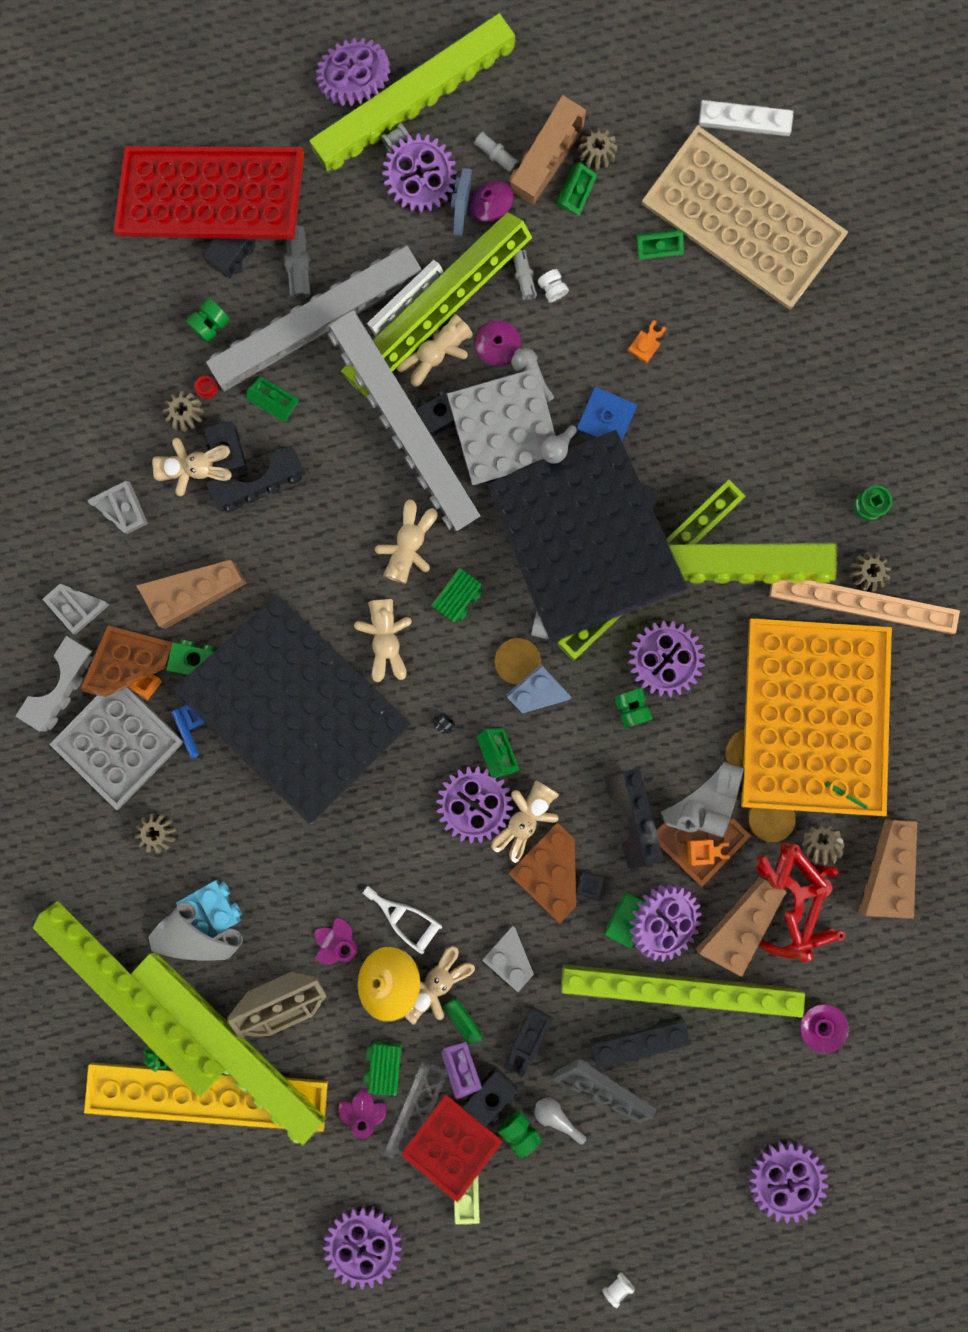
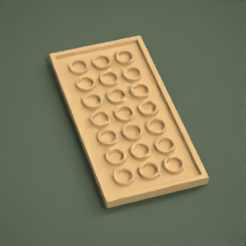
M699 126L695 128L642 200L643 206L674 228L683 230L685 236L789 310L792 309L848 234L847 230Z

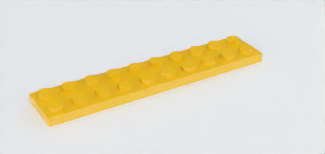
M93 1062L88 1066L84 1113L285 1129L282 1125L277 1126L270 1119L271 1114L265 1108L260 1109L252 1100L254 1097L249 1092L240 1090L235 1084L236 1080L230 1074L226 1075L223 1073L217 1082L199 1098L170 1068L165 1070L158 1068L157 1072H154L145 1066ZM286 1078L325 1116L328 1081ZM325 1121L316 1130L317 1132H323Z

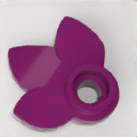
M336 918L333 929L320 928L314 932L316 941L322 948L315 957L319 962L331 965L338 960L342 962L351 961L356 956L357 945L352 940V928L345 920ZM347 945L350 948V952L344 954L341 951V947Z
M363 1088L355 1095L352 1103L340 1101L339 1115L342 1122L350 1126L351 1132L355 1137L365 1139L371 1136L375 1126L384 1120L386 1104H374L371 1094ZM361 1121L366 1123L364 1131H360L358 1128V1124Z

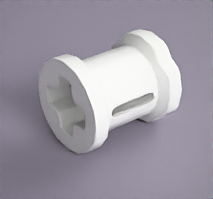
M622 1273L617 1275L618 1279L609 1287L603 1288L605 1297L615 1308L620 1306L619 1302L628 1293L632 1294L635 1291L631 1282Z

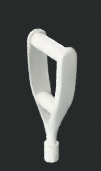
M369 886L362 893L370 900L378 903L395 932L408 945L421 954L424 953V949L439 928L442 929V925L425 912L403 903L383 899ZM391 906L396 907L395 910H394V911L392 912V914L390 915V913H389V907H391ZM406 909L421 915L431 922V925L417 944L408 939L396 926V923Z

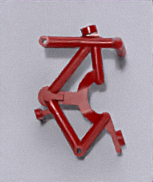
M782 843L780 847L781 852L774 871L766 856L761 855L757 857L759 864L756 865V870L762 877H767L772 888L781 890L787 887L792 892L794 907L791 911H786L784 916L793 942L790 945L780 947L761 939L758 948L779 957L800 959L802 963H805L814 957L810 949L845 938L843 931H835L832 928L812 935L823 900L830 895L833 889L830 881L823 877H835L838 871L833 866H824L822 864L813 866L802 853L799 845ZM793 863L810 882V885L800 887L795 880L789 877ZM814 897L802 933L800 934L797 924L802 919L804 899Z

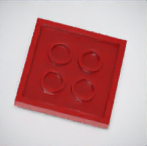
M445 1095L401 1155L458 1203L503 1141L488 1128L480 1124L448 1095Z

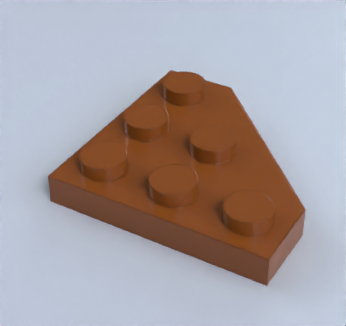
M108 625L81 689L84 692L107 697L167 668L172 642Z
M730 819L724 837L701 830L686 832L667 826L665 822L656 829L661 848L701 887L728 859L714 857V864L689 865L687 840L712 839L714 845L719 842H728L729 846L722 847L721 854H728L731 857L751 836L734 819Z
M557 822L508 874L559 923L576 907L575 839Z

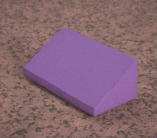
M463 1042L444 1048L442 1058L455 1098L464 1097L481 1089L482 1087L467 1043Z

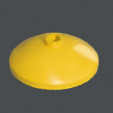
M384 947L374 951L364 961L358 976V994L363 1007L372 1017L382 1021L398 1020L411 1011L417 1001L420 990V976L414 960L409 954L399 948Z

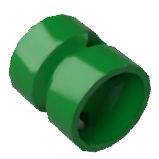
M207 298L199 307V313L194 312L186 320V323L207 343L216 335L217 328L222 329L230 321L224 311L210 298ZM207 319L210 323L205 325L203 322Z
M875 485L869 487L855 498L853 509L858 518L864 521H872L890 510L893 499L891 493L886 488Z
M643 688L613 697L617 710L622 711L620 719L624 729L653 719L649 707L644 705L646 697ZM635 702L637 708L630 710L628 703Z
M521 1110L512 1114L497 1130L505 1142H511L510 1149L518 1159L529 1155L542 1141V1136L534 1127H529L530 1122Z

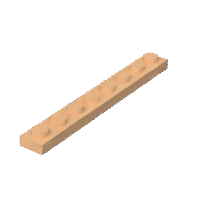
M779 580L778 583H771L769 597L948 634H956L960 610L827 583H816L812 580H805L803 583Z

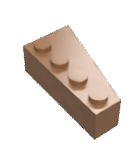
M562 95L541 132L536 137L531 149L525 153L519 169H515L511 174L509 181L511 182L510 188L513 193L534 205L583 132L586 109Z
M227 560L137 585V588L158 626L167 629L247 583L236 563L232 560Z
M885 819L858 913L865 916L914 919L917 822Z
M759 877L695 950L704 957L742 977L786 891L772 888L769 881Z

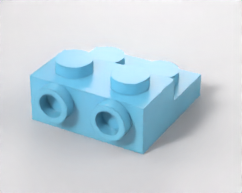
M219 879L176 903L178 905L182 902H188L195 907L197 915L191 925L209 937H213L241 921L239 917L242 915L240 908L236 903L232 904L228 897L230 894L228 886L225 882L221 883Z

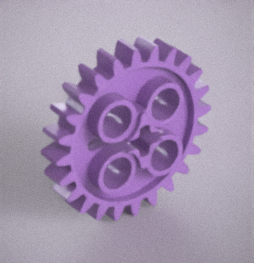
M353 38L350 44L347 40H344L343 46L337 43L335 51L328 49L330 55L322 56L324 62L318 63L319 69L316 70L318 76L316 80L322 94H325L327 100L331 98L334 104L338 100L342 106L346 101H349L350 106H352L354 100H358L359 104H362V98L365 97L367 100H371L370 94L378 95L377 88H384L383 81L389 80L387 74L390 73V64L385 50L381 49L380 44L374 45L373 40H370L367 44L365 38H362L359 43H357L356 38Z
M417 134L414 141L408 135L407 143L399 139V148L392 145L391 149L394 154H386V158L390 162H383V167L388 169V171L382 172V177L389 178L384 182V187H391L388 191V196L395 194L394 203L401 200L402 209L407 204L410 205L411 213L415 207H418L420 213H422L423 207H427L428 211L431 212L433 204L440 208L439 200L444 202L448 200L445 193L450 195L453 193L449 186H455L456 181L451 177L456 176L457 171L451 170V168L455 166L456 162L448 161L452 153L444 154L446 145L443 144L438 147L437 138L431 143L429 142V135L425 137V140H421L420 134ZM424 154H429L432 156L433 162L425 164L422 162L421 157ZM408 161L412 167L408 171H404L399 167V163ZM434 167H439L438 171L429 172V170L433 169ZM418 169H420L421 173H424L421 179L418 175H415ZM410 176V178L406 179L405 181L400 180L401 177ZM435 177L439 179L440 185L438 187H431L428 179ZM408 184H415L418 187V192L410 194L407 192L406 186Z
M662 621L660 628H658L656 623H653L652 631L647 627L643 629L645 636L641 634L636 635L640 641L639 643H631L636 650L628 652L629 655L634 656V659L628 661V664L635 665V668L630 673L638 674L634 681L642 680L641 688L650 686L649 694L658 690V697H661L664 691H666L667 696L672 697L674 690L677 695H681V687L689 691L688 683H697L694 676H702V673L697 669L705 666V664L699 662V659L705 657V654L698 653V650L703 645H695L699 637L691 639L690 634L692 630L683 632V624L675 628V622L672 621L669 627H667L665 621ZM663 636L669 638L671 642L668 649L662 648L659 644V639ZM680 643V647L669 659L671 664H664L654 676L652 672L663 661L662 655L669 654L674 646ZM680 651L688 655V662L686 664L680 663L677 659ZM651 654L655 657L656 662L653 667H649L644 663L645 655ZM665 669L673 672L674 677L671 682H666L662 677Z
M477 766L475 773H472L470 767H467V774H463L459 769V777L456 778L450 775L452 783L443 782L447 790H439L438 792L444 796L443 799L436 800L437 803L443 805L442 808L437 810V813H444V816L439 821L448 822L445 830L454 829L452 837L460 833V841H463L468 836L470 843H473L474 837H478L479 842L482 843L483 836L485 835L489 840H492L491 832L499 835L500 832L497 827L506 828L503 819H511V816L506 814V810L513 809L512 806L507 805V802L511 801L512 797L505 796V793L510 789H502L501 786L504 783V779L497 782L496 778L488 776V768L483 774L480 773L479 766ZM470 781L476 782L479 787L478 792L474 795L468 794L465 790V785ZM460 791L472 801H475L476 798L479 799V806L490 812L492 817H487L476 808L473 811L470 810V803L459 797L457 792ZM493 795L498 799V804L495 808L485 806L484 800L487 796ZM455 801H461L465 805L463 813L456 814L452 811V804ZM474 815H481L484 818L482 827L476 828L471 824V818Z
M668 884L666 888L659 885L658 892L651 889V896L644 895L645 902L637 903L640 910L633 911V914L637 917L630 921L635 926L630 930V933L634 935L631 940L636 944L635 947L643 955L650 957L654 961L657 958L664 961L665 957L672 960L673 953L680 956L681 948L688 950L686 943L688 941L694 942L691 936L692 934L699 933L695 926L701 924L696 918L702 915L697 910L700 904L695 902L697 898L690 891L677 884L675 887ZM656 909L658 913L664 917L663 919L658 916V914L656 913ZM669 926L673 928V930L676 932V935H674L673 931L668 929Z
M788 1140L786 1147H784L778 1141V1148L776 1149L771 1144H768L770 1152L767 1153L761 1149L762 1159L754 1157L758 1165L750 1166L751 1171L755 1174L748 1176L750 1182L754 1183L749 1186L750 1191L754 1192L752 1195L753 1200L758 1202L757 1206L760 1210L765 1209L768 1217L774 1213L776 1221H779L781 1216H783L786 1223H789L790 1217H793L795 1222L798 1223L799 1215H802L807 1220L808 1211L816 1214L813 1208L814 1205L822 1207L819 1197H827L824 1191H822V1189L829 1186L823 1181V1179L828 1177L825 1171H821L825 1166L822 1162H817L819 1157L815 1153L811 1155L809 1147L803 1149L799 1142L793 1147L792 1142ZM802 1163V1168L799 1171H792L795 1164ZM772 1168H779L776 1175L769 1176V1171ZM791 1178V1180L789 1181L790 1185L786 1186L785 1184L787 1183V1179ZM800 1188H807L804 1195H797ZM776 1193H784L781 1199L774 1200V1196Z
M365 1205L362 1206L361 1212H358L357 1208L353 1206L351 1214L344 1210L342 1214L343 1219L336 1216L335 1224H330L328 1230L331 1233H326L325 1240L328 1242L323 1247V1250L329 1252L325 1254L324 1259L332 1260L329 1263L328 1269L336 1268L334 1277L342 1275V1284L349 1279L351 1280V1288L355 1286L356 1282L360 1283L361 1289L364 1288L365 1282H368L370 1287L373 1288L374 1280L382 1284L383 1275L390 1278V1269H397L396 1261H400L401 1254L397 1251L402 1250V1243L398 1242L401 1240V1233H395L398 1227L397 1224L390 1226L391 1216L386 1219L383 1218L384 1210H381L377 1215L375 1214V1206L371 1208L370 1212H366ZM360 1226L365 1232L358 1234L353 1230V1227ZM380 1238L385 1241V1245L378 1246L374 1243V1240ZM363 1244L367 1246L363 1250L359 1249ZM347 1247L352 1251V1254H343L341 1249ZM369 1260L373 1266L365 1267L362 1261Z

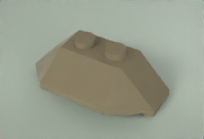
M290 972L248 991L228 1016L227 1020L238 1037H245V1035L254 1037L271 1036L312 1017L320 1007L321 1002L326 998V993L316 977Z

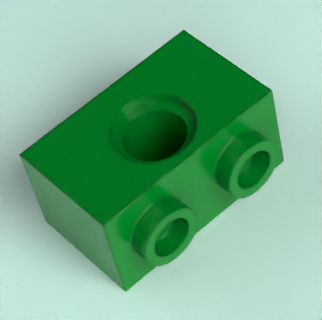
M181 640L180 644L172 643L166 670L189 675L218 647L203 645V649L194 647V642ZM198 653L201 658L200 663L193 666L191 657Z

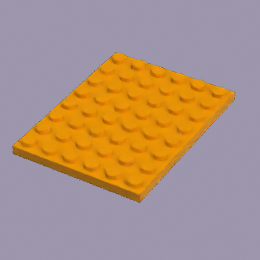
M749 619L743 768L745 769L742 777L741 807L887 816L892 627ZM827 781L831 783L829 788L825 786ZM833 785L844 790V795L834 792L832 790ZM850 795L868 807L865 809L845 797Z

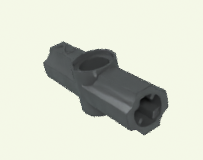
M296 225L295 239H286L287 253H285L286 272L289 275L291 299L301 300L311 297L309 280L311 268H309L308 263L310 262V257L307 251L305 228Z

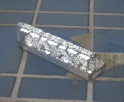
M422 1059L385 1148L384 1155L393 1158L394 1154L402 1156L401 1154L404 1150L397 1148L401 1138L410 1136L412 1140L414 1138L413 1134L420 1130L431 1115L448 1074L446 1068ZM433 1069L442 1073L439 1082L429 1086L426 1078L429 1070ZM436 1087V1090L433 1095L431 1089ZM428 1091L431 1102L429 1105L420 1108L417 1101L420 1093ZM427 1110L425 1116H423L422 1111ZM419 1113L422 1124L420 1127L411 1130L408 1120L410 1116Z

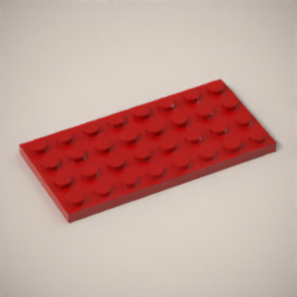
M125 146L113 232L117 237L294 240L304 151L302 147Z

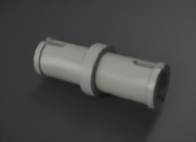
M481 132L474 142L476 146L490 156L489 159L491 161H496L509 173L519 163L518 160L504 150L502 144L495 143L484 132Z
M519 250L512 257L517 272L515 278L519 281L522 299L529 300L537 296L532 279L534 274L533 270L529 267L526 251Z

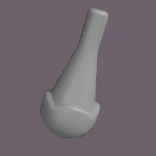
M530 348L517 349L511 360L516 373L538 368L546 401H551L554 396L544 382L537 363V355Z
M571 425L564 433L546 438L541 445L542 457L549 463H559L564 460L568 452L569 441L577 432V428Z
M546 1097L536 1103L534 1115L540 1124L553 1127L568 1134L580 1145L585 1143L586 1136L571 1124L561 1110V1105L558 1101Z

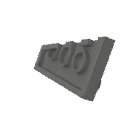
M576 1060L556 1070L553 1074V1081L560 1083L563 1080L571 1084V1090L578 1093L581 1090L593 1095L592 1100L600 1104H612V1110L639 1123L650 1120L655 1116L656 1108L649 1105L645 1099L632 1094L627 1087L612 1081L607 1074L600 1073L584 1060Z

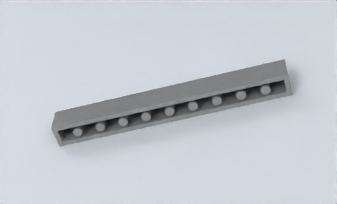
M408 246L398 247L390 253V256L383 260H375L364 271L354 272L350 279L345 282L335 283L326 293L313 296L307 304L294 307L288 315L273 319L269 326L254 330L250 337L243 341H235L224 352H216L206 363L221 388L226 391L329 331L330 324L354 310L357 315L407 286L422 270Z
M355 311L349 312L330 324L328 337L334 346L339 345L343 351L341 357L346 366L353 367L356 372L353 376L360 388L363 386L369 393L366 397L373 408L377 407L382 414L379 418L386 429L390 427L394 433L392 439L397 448H403L407 454L404 458L411 469L415 468L420 475L417 477V480L424 490L428 488L432 496L429 499L435 509L440 508L443 512L444 517H442V520L449 530L453 528L455 532L480 517L474 504Z

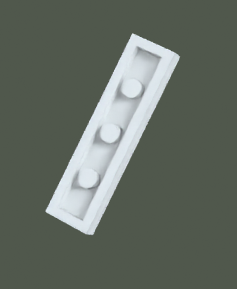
M702 100L699 126L790 136L793 111Z
M433 260L367 323L376 337L444 273L439 263Z

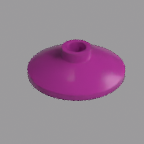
M491 181L481 185L470 198L469 208L472 215L477 220L484 222L499 219L512 206L514 199L512 189L502 181Z
M496 320L486 323L479 329L475 338V349L478 356L484 362L494 366L510 363L515 355V351L520 349L521 346L519 333L511 324L505 321ZM499 337L502 339V342L496 344L493 340Z
M815 1005L803 1015L800 1023L802 1039L808 1047L816 1052H834L845 1043L848 1037L849 1027L847 1019L839 1009L832 1005ZM820 1023L826 1024L824 1031L818 1029Z

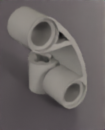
M723 762V765L720 766L717 772L695 792L672 807L661 811L665 824L686 832L701 830L724 837L745 768Z
M188 902L178 904L171 915L162 920L148 937L152 952L173 958L204 961L229 959L241 946L243 938L235 929H227L214 938L200 932L191 925L192 921L196 918L197 912L195 907Z

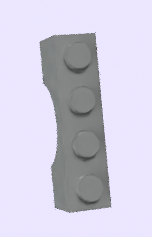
M66 636L54 654L60 667V680L56 688L51 693L42 697L28 696L15 717L38 731L47 732L48 729L51 730L58 721L56 716L60 709H65L69 704V695L72 690H76L83 681L81 676L86 669L89 670L96 651L75 638Z

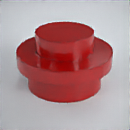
M201 376L195 382V392L203 399H210L216 395L218 384L211 376Z

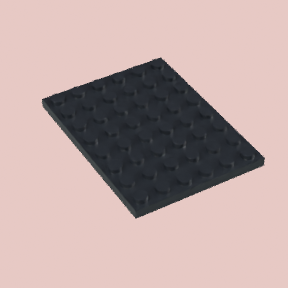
M617 430L569 448L566 457L559 463H549L542 459L522 467L509 475L486 482L550 644L688 589Z
M277 594L173 689V692L309 825L410 726V723Z

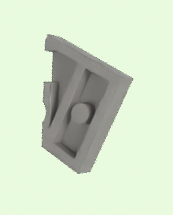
M124 481L88 499L92 506L99 509L108 520L113 521L124 533L129 534L148 524L129 481Z
M59 584L43 598L44 602L72 634L75 635L109 606L103 600Z
M512 925L482 961L519 992L534 973L516 928Z

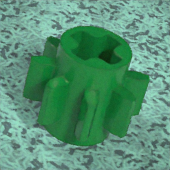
M149 1046L143 1050L146 1059L142 1062L151 1070L157 1072L158 1068L166 1069L168 1065Z

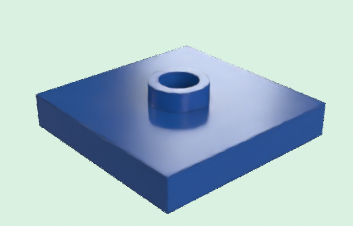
M595 387L577 427V431L596 438L617 430L622 441L637 408V404Z

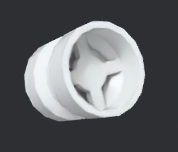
M557 269L545 273L538 280L540 287L545 289V296L549 302L556 301L565 296L569 291L566 284L560 280L561 275Z

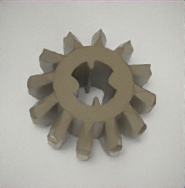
M598 127L596 133H593L589 129L587 136L581 137L578 152L581 154V162L587 161V168L595 164L597 171L601 164L606 169L609 162L615 160L614 154L617 152V145L614 144V136L608 137V130L600 133Z
M180 391L178 398L175 394H171L173 401H165V405L169 407L163 410V414L167 416L165 421L168 424H172L174 430L181 428L183 432H186L188 429L187 425L195 429L196 427L193 422L201 423L202 419L197 415L204 413V410L199 408L201 405L200 400L195 399L192 393L186 396L183 391Z
M870 552L864 553L863 557L857 556L855 558L857 563H852L850 566L856 571L850 573V577H857L853 585L861 584L862 591H866L869 587L871 592L876 591L877 587H885L884 581H888L891 578L885 573L891 570L890 566H884L887 559L879 560V553H875L872 556ZM869 568H870V570L873 569V570H874V574H873V575H872V574H869V575H868V574H867V569H869Z
M155 813L150 814L149 819L147 817L141 818L143 825H136V829L141 831V833L136 834L135 839H142L138 846L143 847L147 845L146 852L150 853L154 849L156 854L161 853L162 848L165 850L169 849L170 844L168 841L174 842L176 839L170 835V833L176 832V828L169 829L168 827L172 824L173 820L168 819L165 821V814H160L157 818ZM151 831H159L160 835L152 836Z
M821 824L818 830L811 827L810 833H805L802 849L805 851L807 859L813 858L814 864H817L819 861L824 866H826L827 861L835 864L837 857L841 858L843 855L844 841L841 839L839 831L833 832L832 826L824 829Z

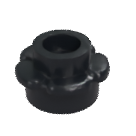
M441 712L439 716L434 717V726L442 734L452 732L455 722L447 714Z

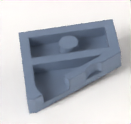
M463 168L461 178L456 177L455 192L457 193L452 194L451 207L455 208V235L463 236L464 215H466L472 169Z
M542 664L506 694L507 698L522 713L564 702L572 698Z

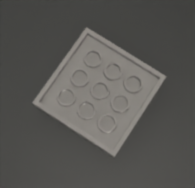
M538 368L447 393L472 485L509 475L522 467L544 459L541 454V445L549 436H555Z
M126 687L107 697L97 695L49 745L116 810H119L184 742L143 700Z

